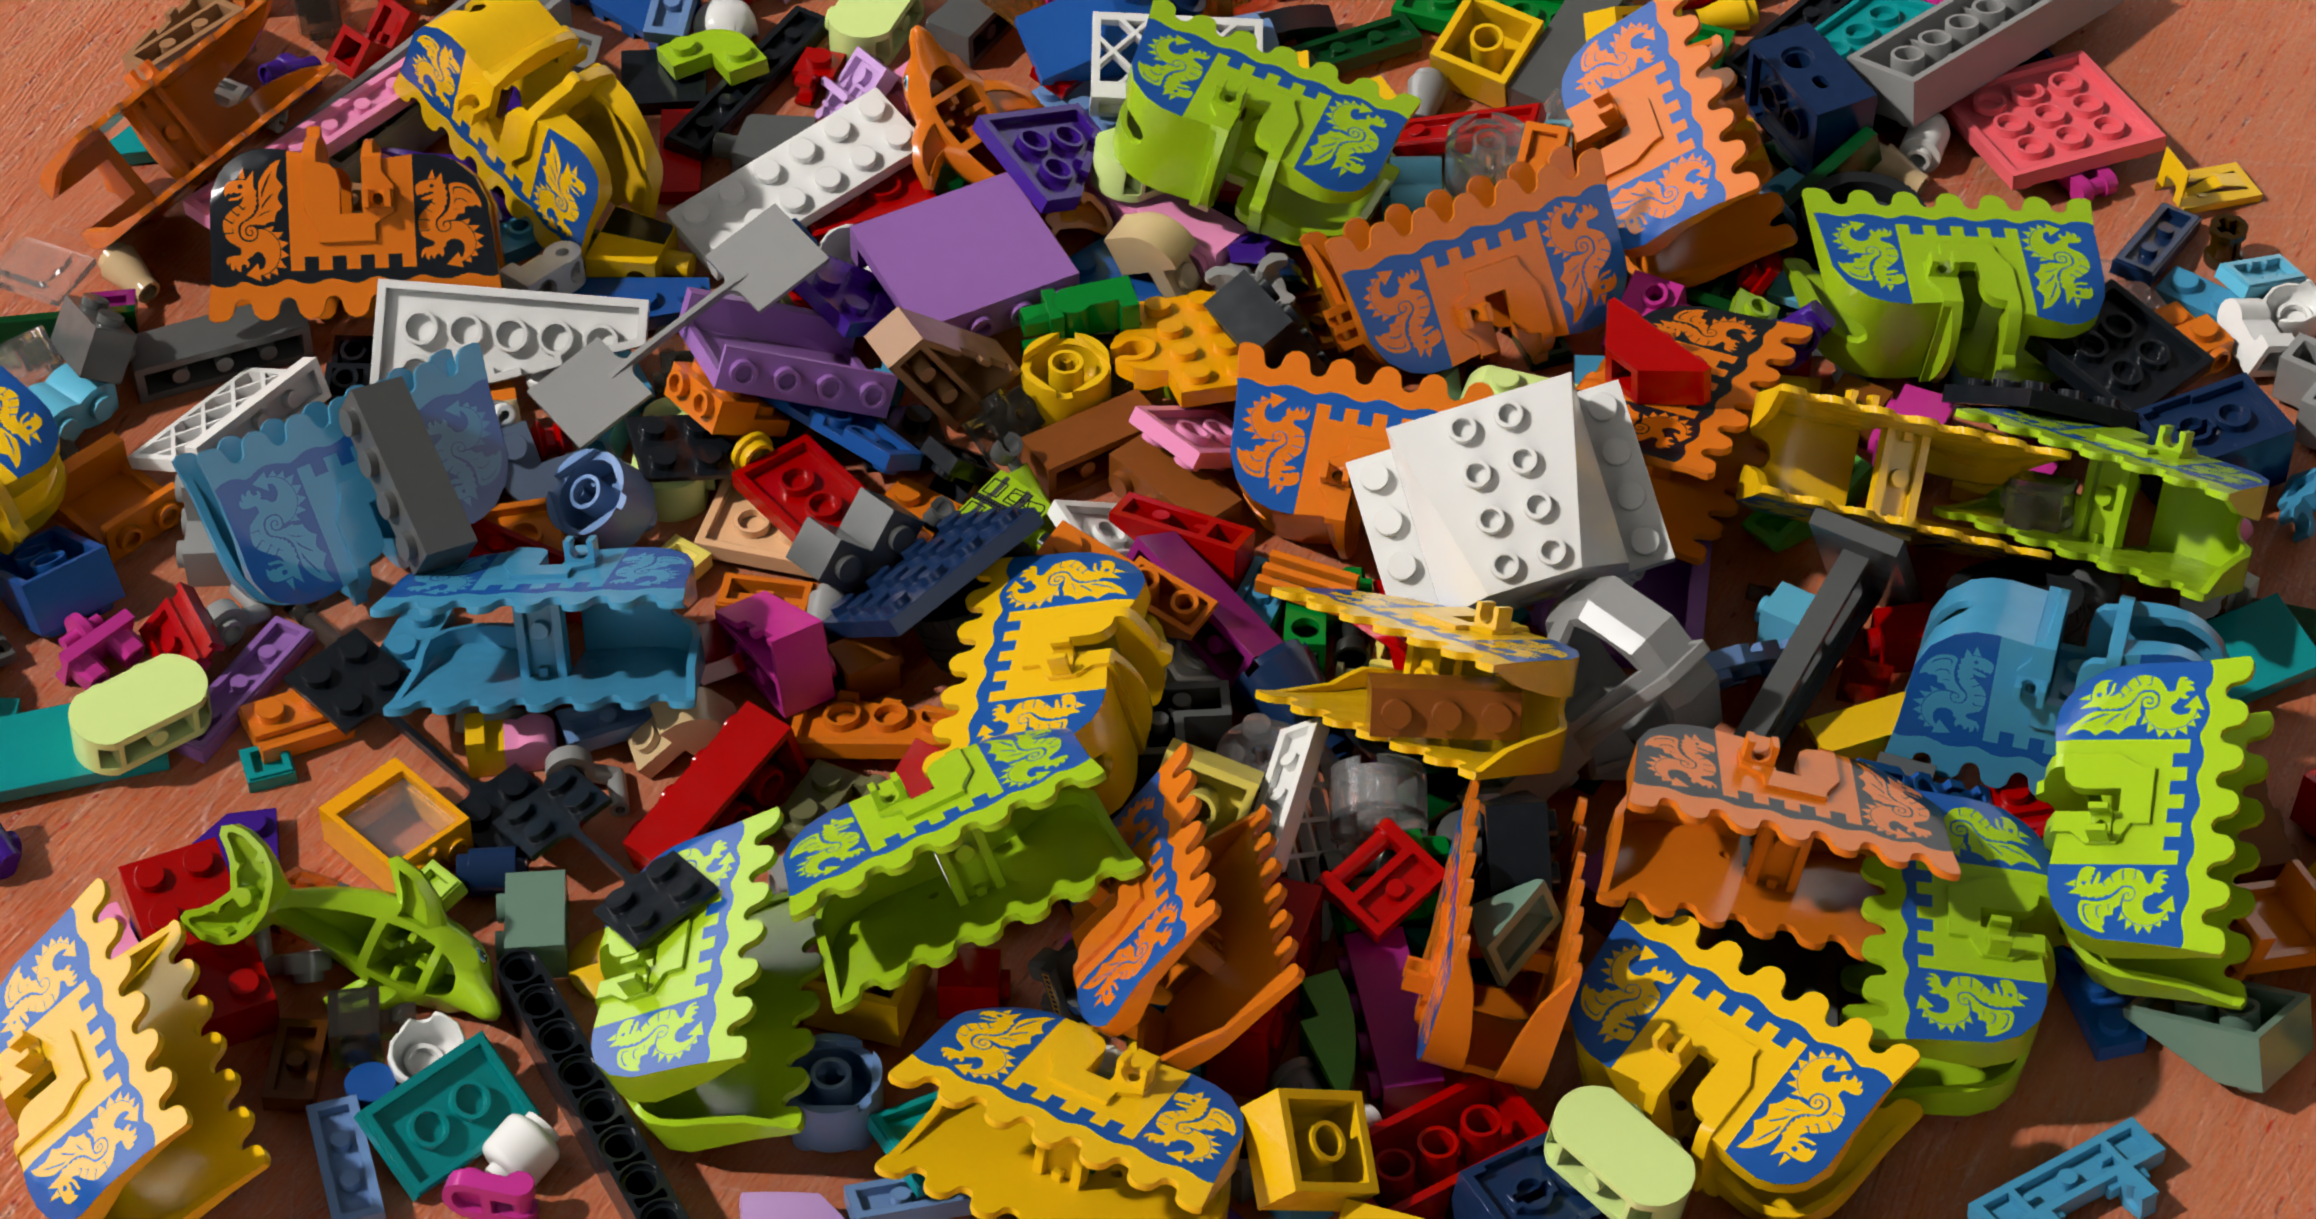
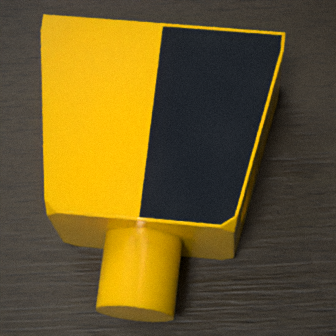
M614 206L585 256L586 276L693 277L696 268V255L679 250L677 229L673 224L620 206Z

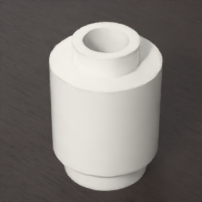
M1938 113L1914 128L1908 127L1899 150L1923 173L1931 172L1939 166L1950 139V129L1945 117Z

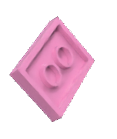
M1180 405L1135 406L1128 422L1143 432L1141 437L1146 442L1159 448H1165L1175 456V463L1182 468L1193 472H1198L1199 469L1225 471L1226 468H1233L1230 447L1234 418L1216 405H1201L1181 408Z

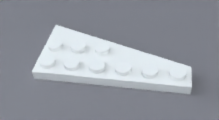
M378 278L370 384L386 379L388 373L395 368L403 367L410 370L413 374L415 367L423 362H428L432 354L445 348L452 350L455 360L457 351L461 347L473 342L480 344L489 385L556 369L597 337L614 354L636 349L647 342L650 300Z

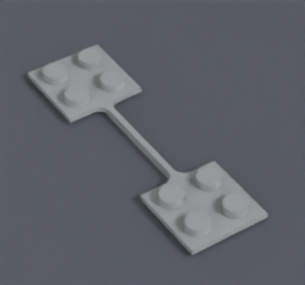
M774 203L705 256L706 260L724 277L723 285L657 333L627 358L616 356L597 337L527 390V393L580 450H583L653 397L652 392L634 375V368L639 361L726 295L739 294L759 314L763 313L830 262V257Z

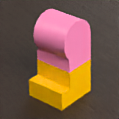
M481 712L464 714L465 748L471 778L499 775L514 763L526 772L545 769L546 757L557 748L555 724L546 715L531 713L517 720L485 721L484 714Z

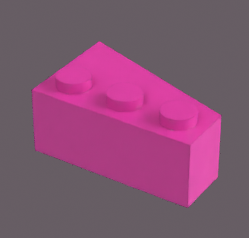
M762 591L715 611L728 653H741L746 671H743V673L784 718L836 697L832 677L837 675V669L832 656L828 652L822 620L767 591Z

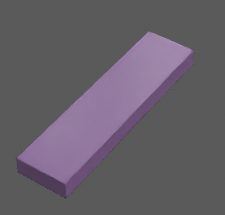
M275 615L209 686L212 720L207 731L172 750L205 764L241 725L238 706L266 698L283 677L290 672L316 643L314 631Z

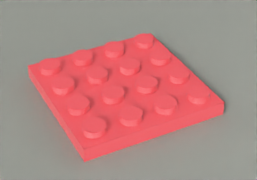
M2083 50L2014 67L2001 77L1994 79L1974 93L1969 94L1940 112L2012 191L2029 188L2032 185L2054 179H2063L2066 176L2126 160L2143 158L2146 155L2164 151L2166 148L2167 136Z

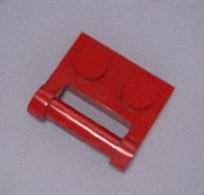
M1389 818L1382 819L1373 828L1374 834L1331 872L1324 871L1313 881L1314 885L1323 886V899L1329 903H1334L1376 944L1440 888L1445 869ZM1386 849L1394 850L1397 853L1354 893L1346 887L1352 879Z

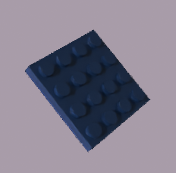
M1010 506L1004 510H997L994 507L985 512H979L978 509H974L963 514L960 511H955L936 525L939 532L926 541L925 538H921L906 547L901 552L904 559L890 568L889 565H886L872 573L865 580L868 587L856 596L850 593L837 600L829 608L833 614L823 621L824 629L830 638L901 636L1045 524L1035 507L1016 509L1014 506Z

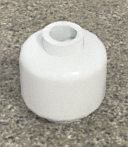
M529 1111L525 1116L517 1113L511 1114L504 1119L482 1146L485 1159L489 1162L485 1172L508 1176L516 1171H524L533 1177L536 1186L560 1157V1151L556 1144L560 1137L545 1120L533 1112Z

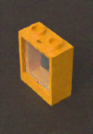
M396 757L318 807L324 841L383 891L396 894L388 862L389 858L400 855L420 870L434 859L447 870L456 865L457 854L468 853L469 848H474L470 818Z

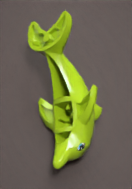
M240 823L221 826L219 837L229 860L231 890L212 904L197 909L185 910L181 915L180 919L185 929L197 939L215 945L237 943L273 924L290 931L323 950L360 978L323 998L326 1009L352 1018L384 1016L408 1004L423 1006L446 1013L464 1011L484 1021L497 1020L501 1016L500 1001L492 990L494 970L480 941L466 928L446 915L440 896L425 874L402 856L397 855L388 859L396 894L379 889L350 886H318L293 889L290 887L277 857L269 845L255 831Z

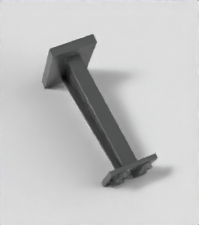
M1816 506L1812 514L1809 526L1827 572V577L1733 734L1745 738L1747 731L1755 732L1756 735L1765 737H1779L1780 751L1872 614L1873 608H1876L1877 605L1888 607L1924 602L1904 540Z

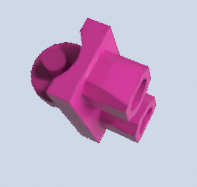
M125 607L105 622L98 614H94L89 619H86L77 612L67 616L64 620L67 634L58 640L64 650L59 653L62 669L56 672V677L65 686L74 680L87 690L91 686L109 679L111 670L102 662L109 655H112L123 668H129L141 660L145 646L133 631L134 615Z

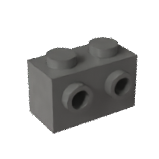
M83 293L82 297L65 294L49 343L80 378L121 385L127 365L134 359L137 351V335L124 322L125 318L113 310L109 305L108 299L94 293Z

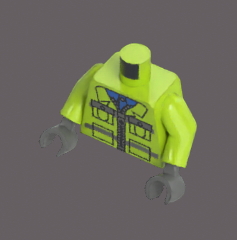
M1008 432L1004 437V443L1010 452L1006 451L1001 442L997 440L991 447L990 456L996 464L1008 466L1010 472L1007 473L1000 470L958 511L963 514L974 509H978L979 512H985L994 507L997 510H1004L1010 506H1014L1016 509L1035 507L1045 524L1023 541L1036 553L1054 531V524L1047 515L1051 502L1028 463L1022 464L1018 458V455L1023 450L1021 437L1017 433ZM938 496L931 503V507L923 514L922 520L925 522L923 526L931 532H939L936 525L946 516L956 511L953 502L945 496Z

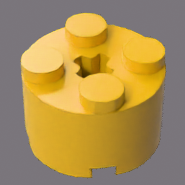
M1060 332L1049 333L1031 342L1024 350L1021 364L1022 410L1036 425L1042 428L1112 398L1109 352L1103 343L1096 338L1074 332V338H1060Z

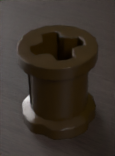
M2220 214L2211 219L2209 227L2211 241L2203 253V261L2208 267L2217 270L2220 263L2243 260V253L2240 249L2242 241L2247 237L2249 228L2244 219L2230 214Z

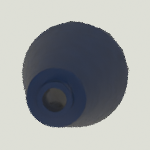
M1291 639L1277 644L1256 658L1255 662L1259 665V668L1249 678L1243 671L1237 677L1230 690V700L1235 707L1277 740L1280 729L1317 716H1304L1292 713L1290 705L1273 704L1260 701L1255 698L1256 690H1277L1326 683L1327 681L1313 650L1304 641L1302 645L1298 639ZM1328 726L1330 731L1326 745L1346 766L1353 757L1351 752L1354 749V745L1349 741L1342 728ZM1320 764L1317 769L1318 772H1322Z

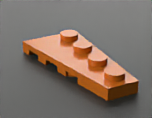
M840 690L835 698L794 714L791 727L804 758L813 760L823 758L857 760L902 759L915 738L943 750L948 748L950 744L939 743L934 739L932 728L941 719L954 716L959 711L947 710L944 707L927 704L919 710L908 709L903 705L902 700L887 697L883 699L881 704L860 700L858 692Z

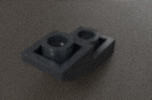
M1329 5L1289 6L1265 12L1262 19L1270 18L1279 46H1283L1292 39H1296L1297 43L1301 44L1339 32Z
M335 335L331 362H327L325 380L332 395L331 398L324 402L326 405H329L330 401L334 398L344 396L346 390L352 385L362 384L366 386L370 384L373 336Z

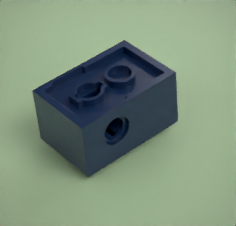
M1809 22L1750 42L1744 99L1749 106L1748 114L1805 176L1862 128L1868 126L1873 130L1875 110L1878 107V98L1875 90L1863 81L1853 70L1851 64L1844 60L1832 48L1827 38L1821 36Z
M2246 372L2133 411L2139 413L2136 431L2150 436L2148 441L2150 445H2155L2160 425L2170 424L2175 426L2171 435L2172 443L2179 442L2180 431L2189 430L2195 432L2192 447L2197 448L2199 455L2256 472L2270 480L2268 488L2286 482L2297 428ZM2139 474L2141 479L2140 489L2157 508L2163 485V477Z
M1547 1131L1460 1171L1445 1219L1609 1218L1547 1165L1544 1156V1143Z

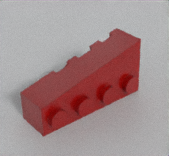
M748 700L737 713L730 715L725 720L721 731L706 748L699 750L694 755L690 766L674 784H670L663 790L654 807L643 819L636 821L630 828L627 837L622 843L634 868L642 871L657 856L673 846L757 815L763 809L769 810L779 807L784 803L785 800L782 793L793 783L798 785L809 770L792 727Z

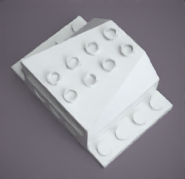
M1568 372L1386 428L1391 449L1345 463L1385 595L1448 607H1469L1475 610L1477 601L1497 602L1496 606H1509L1516 610L1562 596L1578 580L1612 575L1621 578L1675 561L1672 545L1619 379L1577 392L1572 372Z

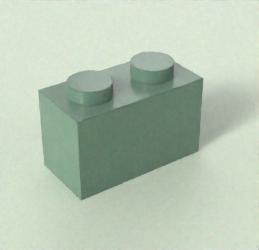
M565 869L505 873V893L496 894L497 922L504 923V931L495 932L497 961L509 951L517 949L530 950L540 957L551 978H569L570 902Z

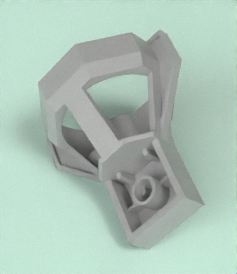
M1615 575L1578 580L1552 604L1545 622L1548 639L1576 649L1580 656L1573 697H1567L1564 711L1567 733L1561 769L1545 774L1481 780L1477 799H1480L1481 802L1516 791L1528 790L1547 801L1554 793L1557 794L1565 791L1577 780H1626V774L1637 741L1648 729L1667 724H1689L1714 729L1723 721L1718 675L1704 657L1710 651V648L1703 639L1691 640L1671 613ZM1599 638L1621 653L1638 671L1629 677L1610 656ZM1469 783L1456 795L1462 805Z

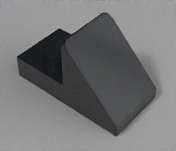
M929 435L920 449L923 454L934 462L931 469L936 473V476L928 488L962 505L1000 471L982 454Z

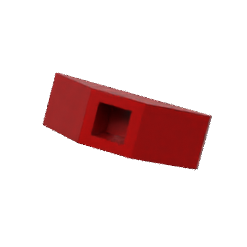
M1613 297L1607 301L1605 381L1610 382L1619 379L1623 394L1636 404L1704 406L1711 401V367L1702 357L1688 351L1677 343L1670 334L1659 330L1644 319L1637 310L1630 309L1617 298Z

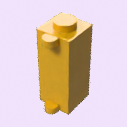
M1906 691L1804 720L1803 723L1796 725V733L1801 742L1800 751L1822 748L1855 760L1863 758L1876 761L1879 752H1885L1899 716ZM1917 753L1914 755L1913 759L1923 757L1926 754Z

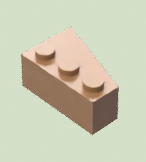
M186 0L178 9L177 7H170L164 13L166 22L157 31L150 28L122 56L127 74L134 69L142 80H146L144 73L137 67L148 58L159 71H163L180 56H184L205 37L216 32L240 11H244L245 8L227 0ZM254 45L248 56L257 51L256 45Z
M899 306L864 336L887 368L954 432L1022 373L997 340Z

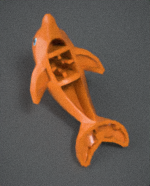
M920 25L914 26L910 30L909 35L911 56L902 81L904 97L916 123L911 139L913 168L923 189L934 190L943 162L968 184L1007 172L973 131L972 127L977 116L1043 108L1045 106L1031 91L1004 80L982 79L956 54L944 50L928 29ZM1084 190L1075 210L1041 214L1035 208L1054 237H1056L1060 229H1083L1107 235L1113 228V221L1107 208L1093 194Z

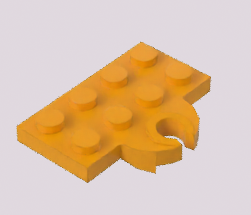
M1196 290L1188 295L1167 298L1154 296L1145 301H1139L1140 328L1124 330L1116 335L1110 344V363L1115 364V373L1119 377L1134 383V389L1137 388L1139 391L1153 390L1168 385L1181 408L1236 400L1239 348L1222 331L1203 305L1216 292Z

